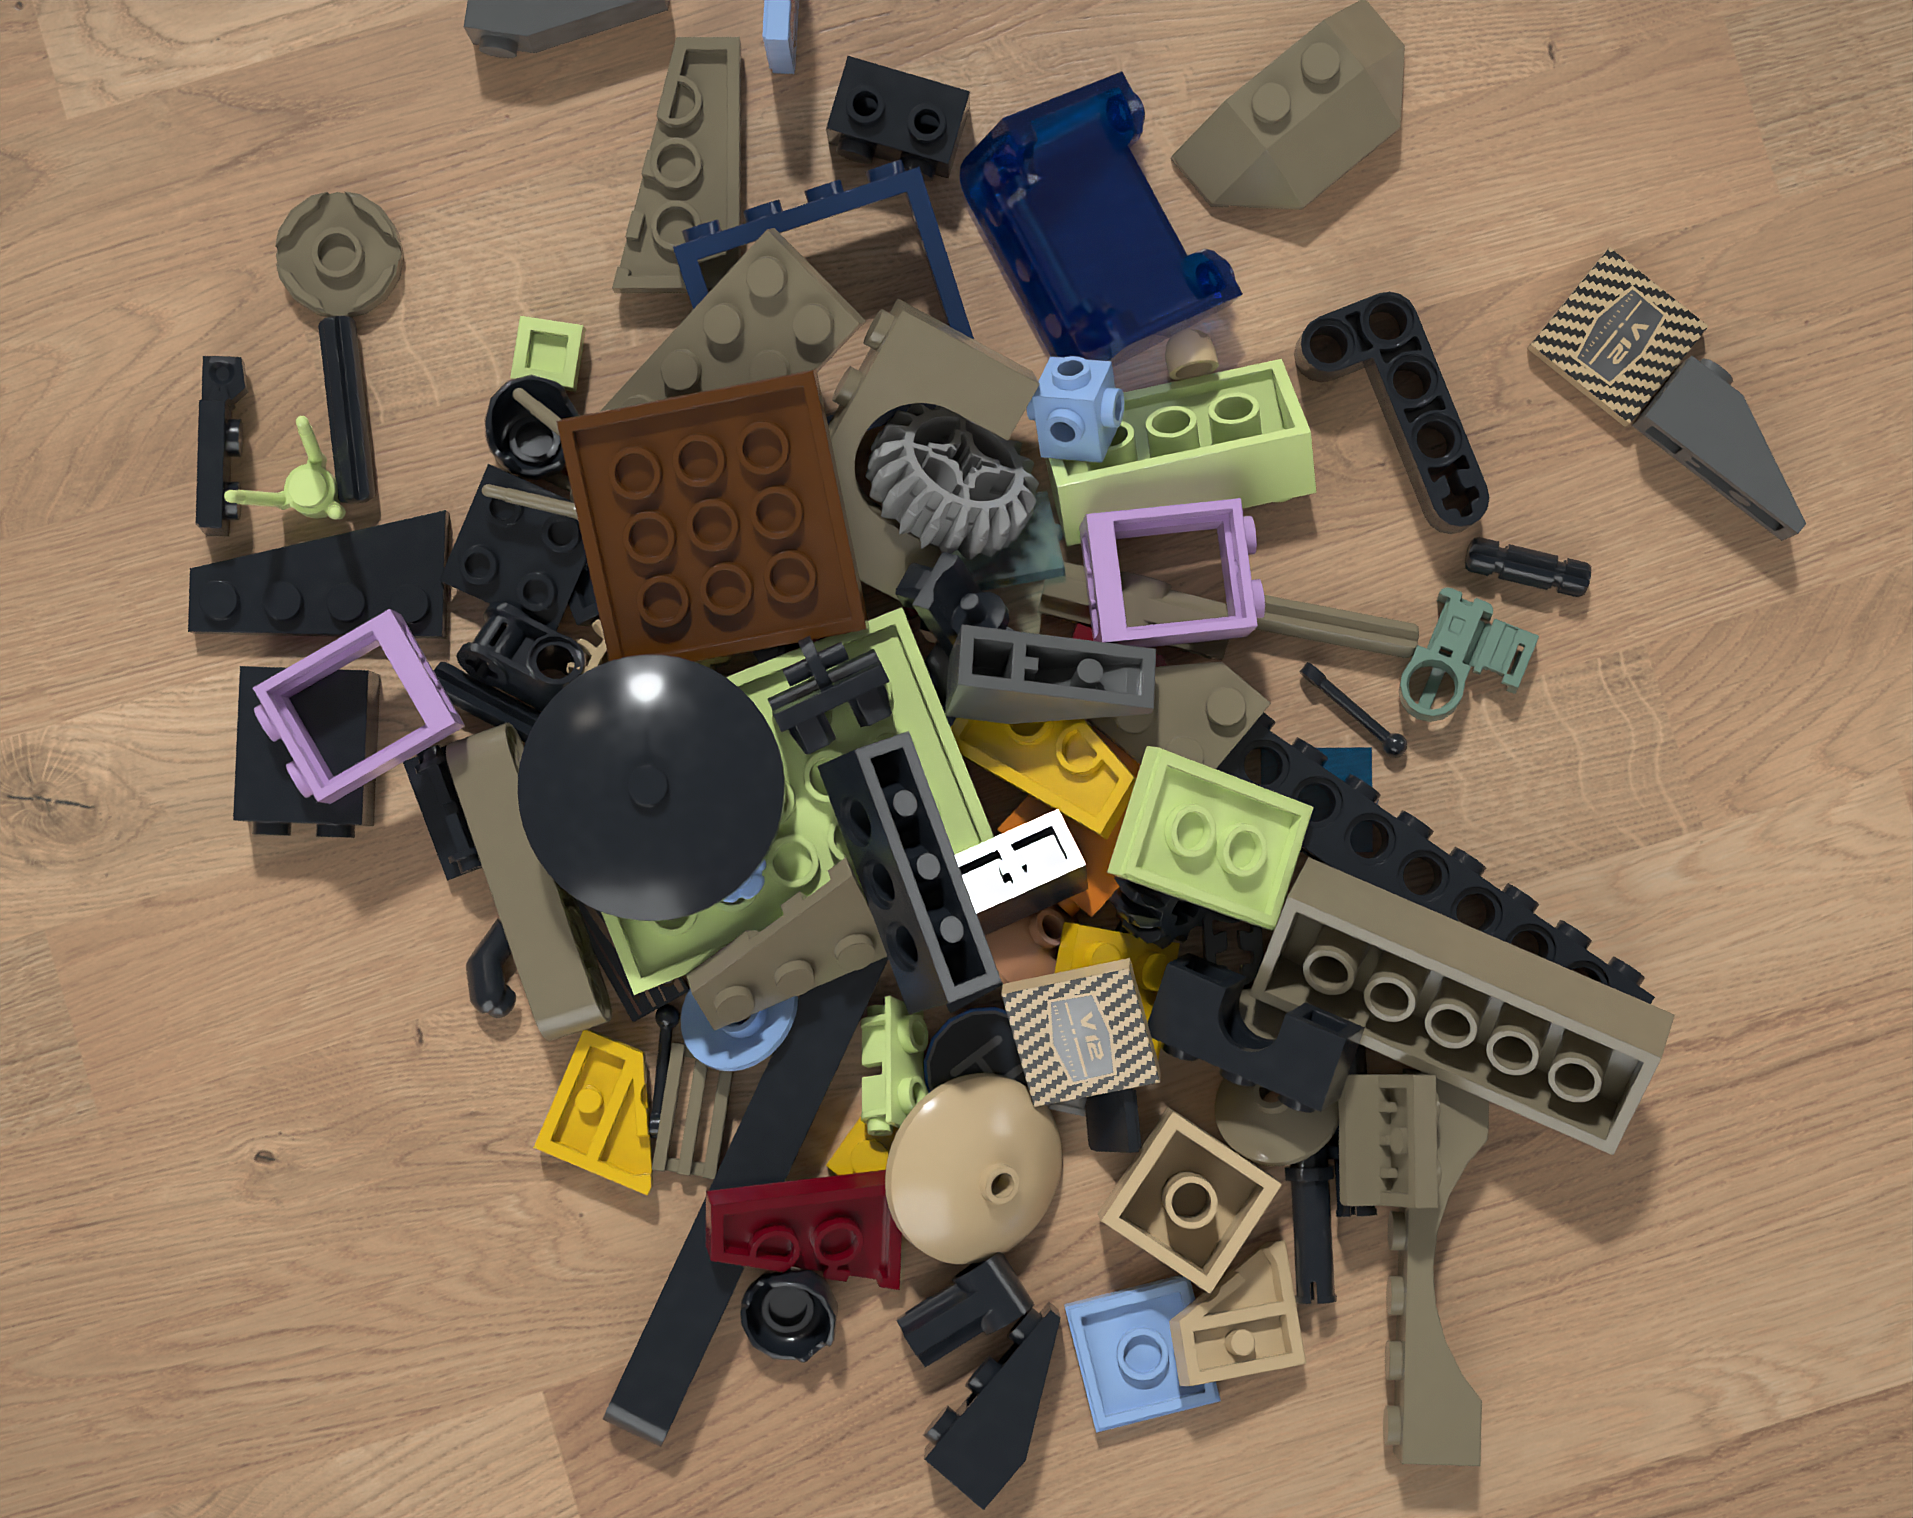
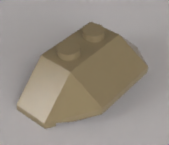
M1359 0L1324 19L1226 99L1171 156V160L1210 207L1237 206L1302 210L1400 129L1405 45L1367 0Z

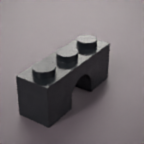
M1187 953L1167 963L1148 1020L1151 1038L1162 1042L1161 1048L1164 1052L1182 1060L1196 1061L1201 1059L1220 1068L1219 1074L1232 1083L1247 1087H1253L1256 1084L1278 1093V1100L1282 1104L1297 1111L1312 1113L1317 1110L1321 1112L1340 1099L1365 1027L1305 1002L1285 1015L1276 1039H1266L1253 1033L1245 1025L1240 1014V996L1247 977L1191 953Z

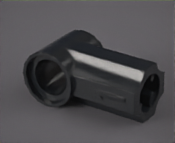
M998 1252L987 1261L967 1266L952 1278L953 1283L926 1298L897 1317L896 1321L905 1339L925 1368L980 1333L984 1332L985 1335H989L1002 1329L1034 1306V1302L1003 1253Z

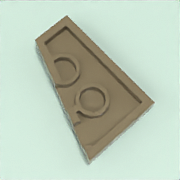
M846 857L828 870L831 880L807 897L799 891L781 904L784 915L761 932L746 930L686 974L692 995L714 1031L731 1023L742 1021L752 1014L794 996L802 995L810 989L887 957L863 889Z

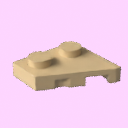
M1285 1240L1265 1242L1222 1277L1211 1294L1205 1291L1169 1321L1180 1386H1195L1306 1364Z

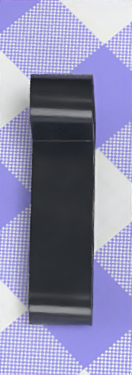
M1390 291L1378 293L1319 316L1311 321L1296 342L1294 350L1295 363L1301 374L1312 381L1322 383L1333 381L1365 368L1424 517L1430 526L1442 533L1455 534L1466 530L1479 521L1488 509L1490 499L1488 487L1417 311L1410 300L1399 293ZM1377 312H1385L1395 317L1399 323V337L1392 340H1384L1374 335L1370 329V315ZM1318 335L1331 336L1340 345L1341 359L1329 364L1320 362L1311 352L1310 340ZM1408 370L1417 374L1423 384L1422 397L1408 399L1398 394L1393 384L1394 373ZM1426 428L1435 429L1443 435L1447 444L1444 457L1430 458L1421 452L1417 444L1419 430ZM1452 463L1456 465L1457 470L1447 480L1445 475L1436 482L1431 480L1430 475L1439 474ZM1450 489L1455 496L1465 494L1468 498L1469 504L1461 510V514L1456 508L1446 511L1443 506L1442 500L1450 494Z

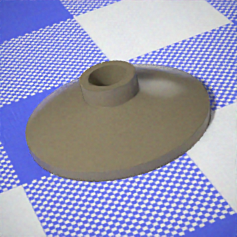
M1225 1078L1221 1081L1215 1099L1217 1126L1228 1146L1234 1152L1253 1163L1265 1166H1285L1303 1161L1324 1147L1339 1125V1100L1321 1112L1315 1110L1312 1113H1306L1289 1108L1279 1100L1273 1103L1265 1102L1263 1098L1271 1090L1258 1084L1253 1087H1247L1232 1083Z

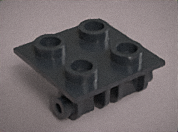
M488 464L439 581L489 604L497 601L515 606L531 619L557 632L587 561L579 521L572 517L486 497L482 493V488L486 484H491L571 503L574 502Z

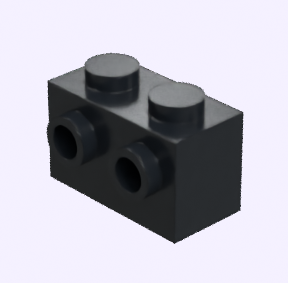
M847 56L826 127L828 144L837 146L836 153L855 162L871 164L874 157L890 162L902 160L905 171L920 167L924 181H933L934 175L949 179L970 109V91Z

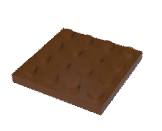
M817 369L556 421L609 662L639 655H666L697 662L797 643L809 635L813 640L866 630L869 627Z

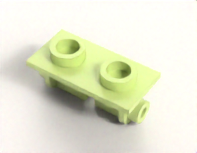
M887 996L885 997V1005L869 1006L867 1008V1017L861 1019L862 1065L867 1068L882 1066V1074L862 1077L861 1121L867 1124V1133L873 1136L893 1134V1126L900 1128L909 1112L928 1094L927 1086L924 1082V1050L928 1044V1030L924 1021V1011L909 1014L903 1001Z

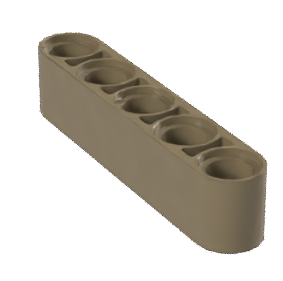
M505 723L449 743L446 746V757L533 1017L542 1036L547 1041H553L609 1022L612 1018V1008L576 898L564 890L547 873L537 859L525 834L519 812L517 794L519 766L524 746L513 725Z

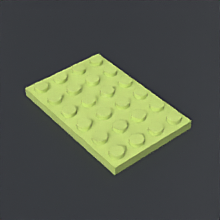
M902 607L869 620V627L866 630L829 636L813 642L818 652L842 642L849 660L874 649L890 681L884 684L887 690L892 714L890 717L875 724L860 728L848 702L824 713L836 739L830 745L811 754L803 752L790 735L789 730L780 731L767 699L791 688L782 669L805 659L801 648L726 677L754 702L765 717L779 746L784 765L785 804L783 817L775 841L765 858L766 868L762 872L765 883L760 892L751 899L741 897L733 903L722 901L697 914L674 920L639 921L601 912L634 995L688 974L746 930L761 932L784 915L781 904L799 891L808 897L829 882L831 879L828 870L845 857L860 883L817 767L843 754L909 731L954 854L956 855L994 838Z

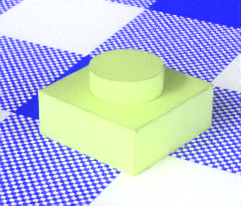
M520 316L510 376L511 380L532 374L557 381L565 390L576 392L586 332L584 326Z

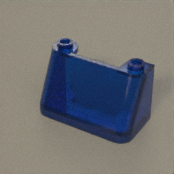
M1122 71L1002 118L964 158L960 166L959 175L961 188L970 208L1050 356L1061 358L1077 356L1086 360L1111 361L1112 367L1219 312L1243 295L1235 280L1231 265L1215 251L1204 248L1187 255L1130 148L1139 140L1143 133L1145 109L1141 99L1133 92Z

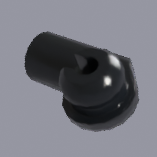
M500 919L494 922L466 963L470 1002L478 1012L482 1014L488 1013L494 1018H502L508 1015L516 1003V993L508 985H505L502 966L512 952Z

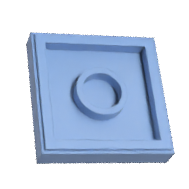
M1183 1275L1064 1304L1096 1433L1221 1401L1216 1381L1195 1386L1179 1385L1169 1321L1195 1300L1191 1281Z

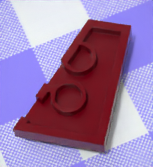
M886 1170L706 1191V1248L710 1260L785 1272L791 1267L822 1271L824 1279L847 1282L849 1276L876 1280L881 1288L900 1290L902 1233L894 1222L888 1207L885 1188Z

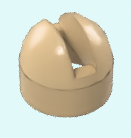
M1189 328L1178 330L1170 337L1166 344L1165 361L1169 377L1173 380H1184L1207 375L1219 366L1215 347L1209 335L1200 330Z

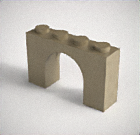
M897 299L890 313L881 309L871 323L863 342L864 345L870 347V350L859 370L850 366L842 376L832 399L839 406L828 427L859 578L864 583L899 600L895 595L896 588L909 565L917 563L934 568L942 552L939 546L931 543L921 549L920 538L911 532L899 535L900 523L896 519L881 517L883 507L870 499L862 490L855 478L854 468L856 452L863 435L874 421L896 407L912 403H929L945 407L1008 441L1040 383L1033 371Z

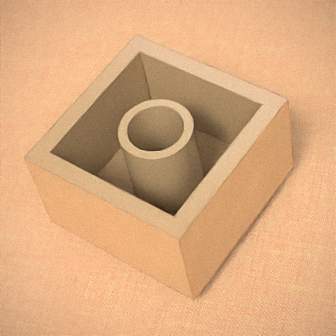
M1167 1107L1141 1146L1142 1148L1139 1149V1152H1137L1097 1214L1103 1223L1211 1294L1282 1184L1276 1178Z

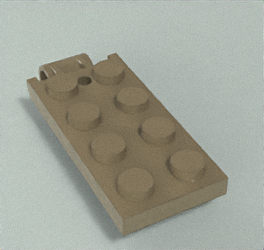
M775 228L767 229L601 411L811 369H817L818 373L866 320Z

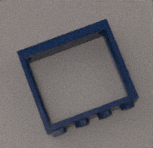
M902 160L865 171L869 183L844 191L841 180H837L806 190L804 193L807 203L785 211L782 209L780 199L743 211L746 223L722 231L717 219L682 231L685 243L673 247L694 309L709 293L698 260L756 242L767 229L775 228L779 233H783L906 193L947 325L974 339L920 167L905 171ZM920 403L930 410L935 409L937 406L935 404ZM912 404L902 405L886 412L874 421L867 430L885 425L890 418H893L897 411L907 412ZM835 412L826 414L828 425Z

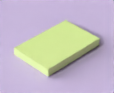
M1147 746L1107 873L1252 925L1274 931L1280 918L1314 807L1167 750Z

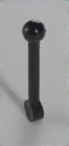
M1307 662L1299 671L1300 674L1312 685L1323 691L1383 743L1382 747L1386 755L1397 758L1405 754L1407 741L1403 735L1387 731L1330 682L1313 664Z
M669 1004L658 1008L655 1014V1021L660 1027L653 1106L649 1125L650 1138H657L670 1060L672 1031L680 1020L678 1009Z

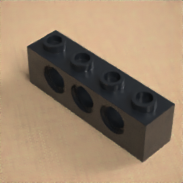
M909 731L855 749L818 765V770L908 1013L913 1014L945 1005L1002 982Z

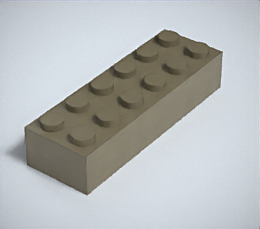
M1309 857L1287 897L1249 996L1285 1012H1290L1307 1002L1361 1025L1365 1029L1359 1044L1424 1073L1436 1075V1078L1611 1155H1614L1662 1059L1675 1016L1654 1005Z

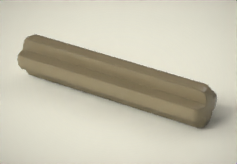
M1264 595V617L1257 618L1258 626L1255 628L1256 630L1402 658H1409L1414 655L1419 639V627L1414 623Z

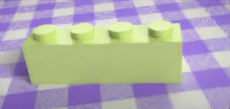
M1282 359L1123 392L1124 413L1122 422L1117 428L1102 463L1045 458L1055 507L1067 546L1081 543L1079 526L1086 514L1241 498L1243 509L1271 502H1284L1294 497L1316 493L1311 431Z

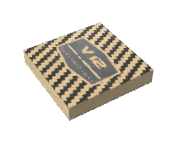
M1609 247L1527 349L1626 427L1633 421L1709 326Z
M1130 958L1003 984L1001 995L1034 1107L1160 1083L1161 1071Z

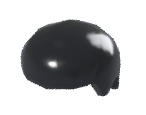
M532 374L508 380L490 398L484 419L485 438L490 452L501 467L522 479L537 481L561 473L566 467L560 436L516 401L513 397V391L517 388L523 389L560 419L579 416L565 388L557 381Z
M791 1267L785 1272L767 1270L753 1281L743 1294L740 1310L741 1325L751 1345L770 1358L798 1360L805 1363L826 1345L830 1347L833 1344L836 1334L838 1303L828 1282L813 1270Z

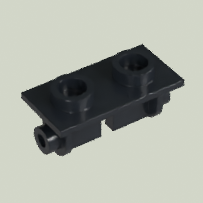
M435 745L416 754V757L404 761L403 764L447 881L483 867L449 770L446 757L447 745L443 747Z

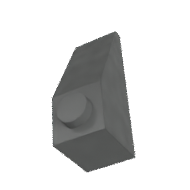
M468 0L463 27L472 43L479 45L480 52L499 58H515L517 51L538 53L668 11L670 0Z
M1693 356L1689 357L1676 367L1632 426L1781 541L1799 534L1806 525V522L1743 394L1731 386L1733 382L1732 376L1720 365L1709 359L1703 358L1701 361H1698Z
M961 625L949 656L945 716L1004 724L1151 714L1154 709L1156 649Z

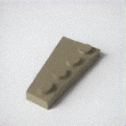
M676 37L656 115L657 122L650 150H647L641 173L642 181L634 211L631 212L625 236L626 243L620 267H617L612 286L614 293H688L673 250L674 246L685 243L682 231L717 219L722 231L741 225L740 37ZM741 246L698 260L708 292L715 287L741 258Z

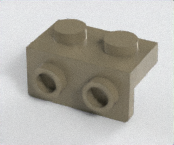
M1348 1075L1341 1097L1338 1099L1341 1204L1344 1206L1381 1205L1405 1208H1438V1188L1441 1183L1442 1171L1437 1158V1122L1440 1117L1441 1107L1436 1092V1075Z

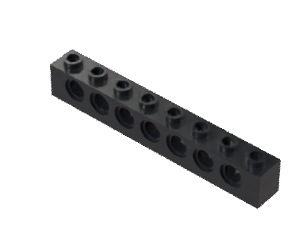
M1262 713L1216 768V770L1294 800L1298 799L1300 791L1307 785H1315L1322 788L1328 795L1330 806L1328 813L1322 820L1318 822L1309 820L1300 850L1309 858L1458 921L1457 907L1459 902L1469 894L1476 895L1484 902L1486 907V919L1477 930L1511 944L1513 938L1518 933L1528 931L1538 942V956L1570 970L1581 968L1591 979L1649 1004L1654 1000L1655 996L1640 987L1645 977L1636 969L1614 956L1608 964L1587 950L1592 940L1584 933L1563 920H1559L1557 925L1553 927L1534 913L1539 903L1532 897L1509 883L1501 891L1481 877L1487 868L1477 859L1457 847H1454L1450 854L1446 853L1429 841L1434 831L1425 823L1403 810L1397 818L1376 804L1381 794L1373 787L1352 774H1349L1345 781H1342L1323 767L1328 757L1318 749L1298 737L1290 745L1270 731L1276 722L1266 713ZM1253 749H1263L1270 752L1277 762V774L1273 781L1267 785L1254 783L1245 773V758ZM1361 821L1374 824L1381 833V847L1371 858L1359 856L1351 846V832ZM1417 857L1426 860L1434 872V881L1431 888L1421 895L1411 892L1405 885L1403 878L1406 865Z

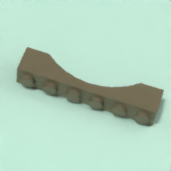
M1403 1068V1074L1429 1075L1417 1069ZM1436 1078V1092L1441 1107L1440 1117L1437 1122V1158L1442 1171L1441 1183L1438 1188V1208L1399 1207V1212L1390 1211L1388 1219V1244L1390 1250L1398 1251V1276H1388L1386 1305L1388 1315H1397L1396 1341H1387L1385 1346V1375L1387 1380H1395L1394 1406L1385 1405L1383 1437L1385 1445H1393V1453L1402 1464L1480 1466L1482 1400L1462 1375L1446 1343L1436 1307L1433 1266L1437 1233L1448 1198L1467 1164L1488 1140L1489 1101Z

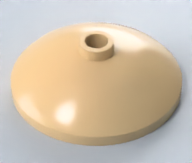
M993 1073L969 1074L952 1079L938 1086L920 1100L909 1112L895 1135L888 1155L885 1174L888 1207L894 1222L904 1237L925 1254L937 1260L953 1264H973L987 1261L996 1253L1001 1252L1004 1254L1024 1240L1039 1224L1048 1210L1060 1179L1062 1146L1059 1130L1047 1105L1034 1107L1027 1086L1009 1077ZM1001 1174L999 1182L991 1190V1185L994 1178L997 1175Z

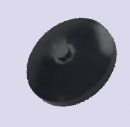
M639 655L613 660L594 667L571 681L552 698L534 723L526 740L520 760L517 794L522 825L529 844L547 873L564 890L584 904L606 914L639 921H665L691 916L717 905L738 891L754 875L771 850L779 831L785 804V774L780 749L768 722L754 702L738 686L713 669L697 662L666 655Z

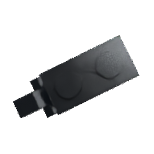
M203 356L202 400H199L195 524L206 536L229 537L230 520H240L241 504L227 502L224 494L228 490H241L240 482H231V457H242L243 452L242 419H232V411L236 408L235 404L248 393L245 363L242 357Z

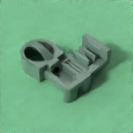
M1443 588L1439 592L1436 601L1445 605L1427 649L1417 645L1411 662H1409L1402 673L1398 690L1401 704L1410 715L1418 720L1434 722L1445 719L1460 704L1465 681L1471 667L1474 668L1473 673L1479 675L1482 669L1495 672L1499 676H1504L1501 684L1508 686L1506 691L1516 694L1539 636L1495 618L1492 625L1485 624L1480 619L1491 620L1493 615L1491 604L1478 598L1474 599V602H1470L1462 598V592L1453 588ZM1518 645L1524 647L1523 651L1519 650L1510 674H1507ZM1440 649L1447 650L1452 654L1444 653ZM1431 666L1433 669L1419 703L1416 704L1410 697V677L1418 669ZM1447 672L1454 681V695L1447 704L1439 709L1432 710L1430 707L1444 673Z

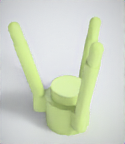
M305 416L297 417L296 425L308 456L307 464L300 465L291 471L286 478L284 491L275 493L228 490L224 494L225 500L229 503L277 507L281 510L293 507L306 517L314 519L329 516L331 519L336 520L342 519L346 514L344 507L340 505L338 499V486L335 476L326 470L327 458L321 452L312 426Z

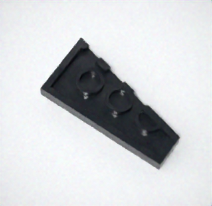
M443 510L190 568L188 632L193 634L342 637L391 609L402 615L414 638L446 639L448 585L439 580L449 558L450 513Z

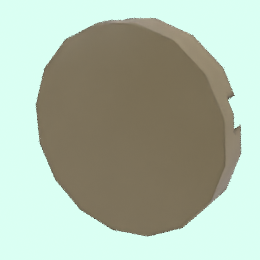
M324 192L311 195L290 211L278 230L275 245L277 247L276 266L279 279L298 303L320 316L355 317L367 314L388 299L400 280L404 252L399 231L379 205L361 194L351 192L329 194Z

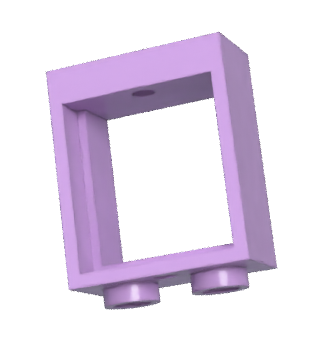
M1241 498L1091 513L1085 515L1079 526L1093 641L1148 648L1247 637L1258 626L1257 618L1264 617L1265 598L1263 586L1260 579H1251L1248 556L1256 553V529L1252 516H1243ZM1217 529L1228 617L1127 627L1116 539Z
M391 609L253 687L261 702L259 706L254 708L258 721L272 741L275 742L282 738L294 759L286 764L293 782L305 798L314 794L316 800L322 803L331 804L465 727L402 615ZM381 645L423 718L425 725L334 777L289 698Z

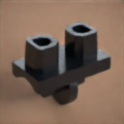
M942 552L934 568L917 563L910 564L896 588L895 595L902 605L915 609L920 615V631L927 641L940 644L948 657L951 654L961 625L1006 630L1010 620L1009 610L1000 596L992 592H982L958 555Z
M810 635L798 641L805 659L782 669L791 688L767 698L780 731L789 730L790 735L805 754H811L828 746L836 739L824 712L843 703H849L860 728L875 724L890 717L892 714L887 690L884 684L890 681L874 649L849 660L842 642L818 652Z

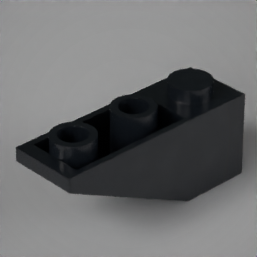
M1050 1302L1039 1313L1034 1308H1031L1018 1319L1007 1334V1337L1014 1342L998 1362L990 1356L987 1357L965 1384V1387L972 1393L956 1412L947 1405L935 1417L923 1434L930 1441L925 1447L924 1460L982 1510H985L1027 1458L1061 1319L1059 1310Z

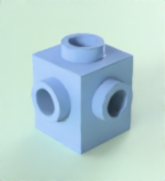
M1077 356L1065 358L1050 357L1038 381L1040 385L1026 408L1029 420L1036 422L1040 455L1043 458L1102 463L1117 428L1122 422L1124 413V393L1122 389L1115 388L1112 362L1086 360Z

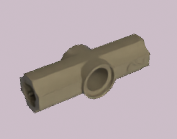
M1050 560L1037 610L1038 614L1092 627L1084 566L1066 563L1063 560ZM1120 571L1127 627L1228 617L1227 604L1171 590V584L1155 578ZM1229 639L1166 646L1208 659L1222 660Z

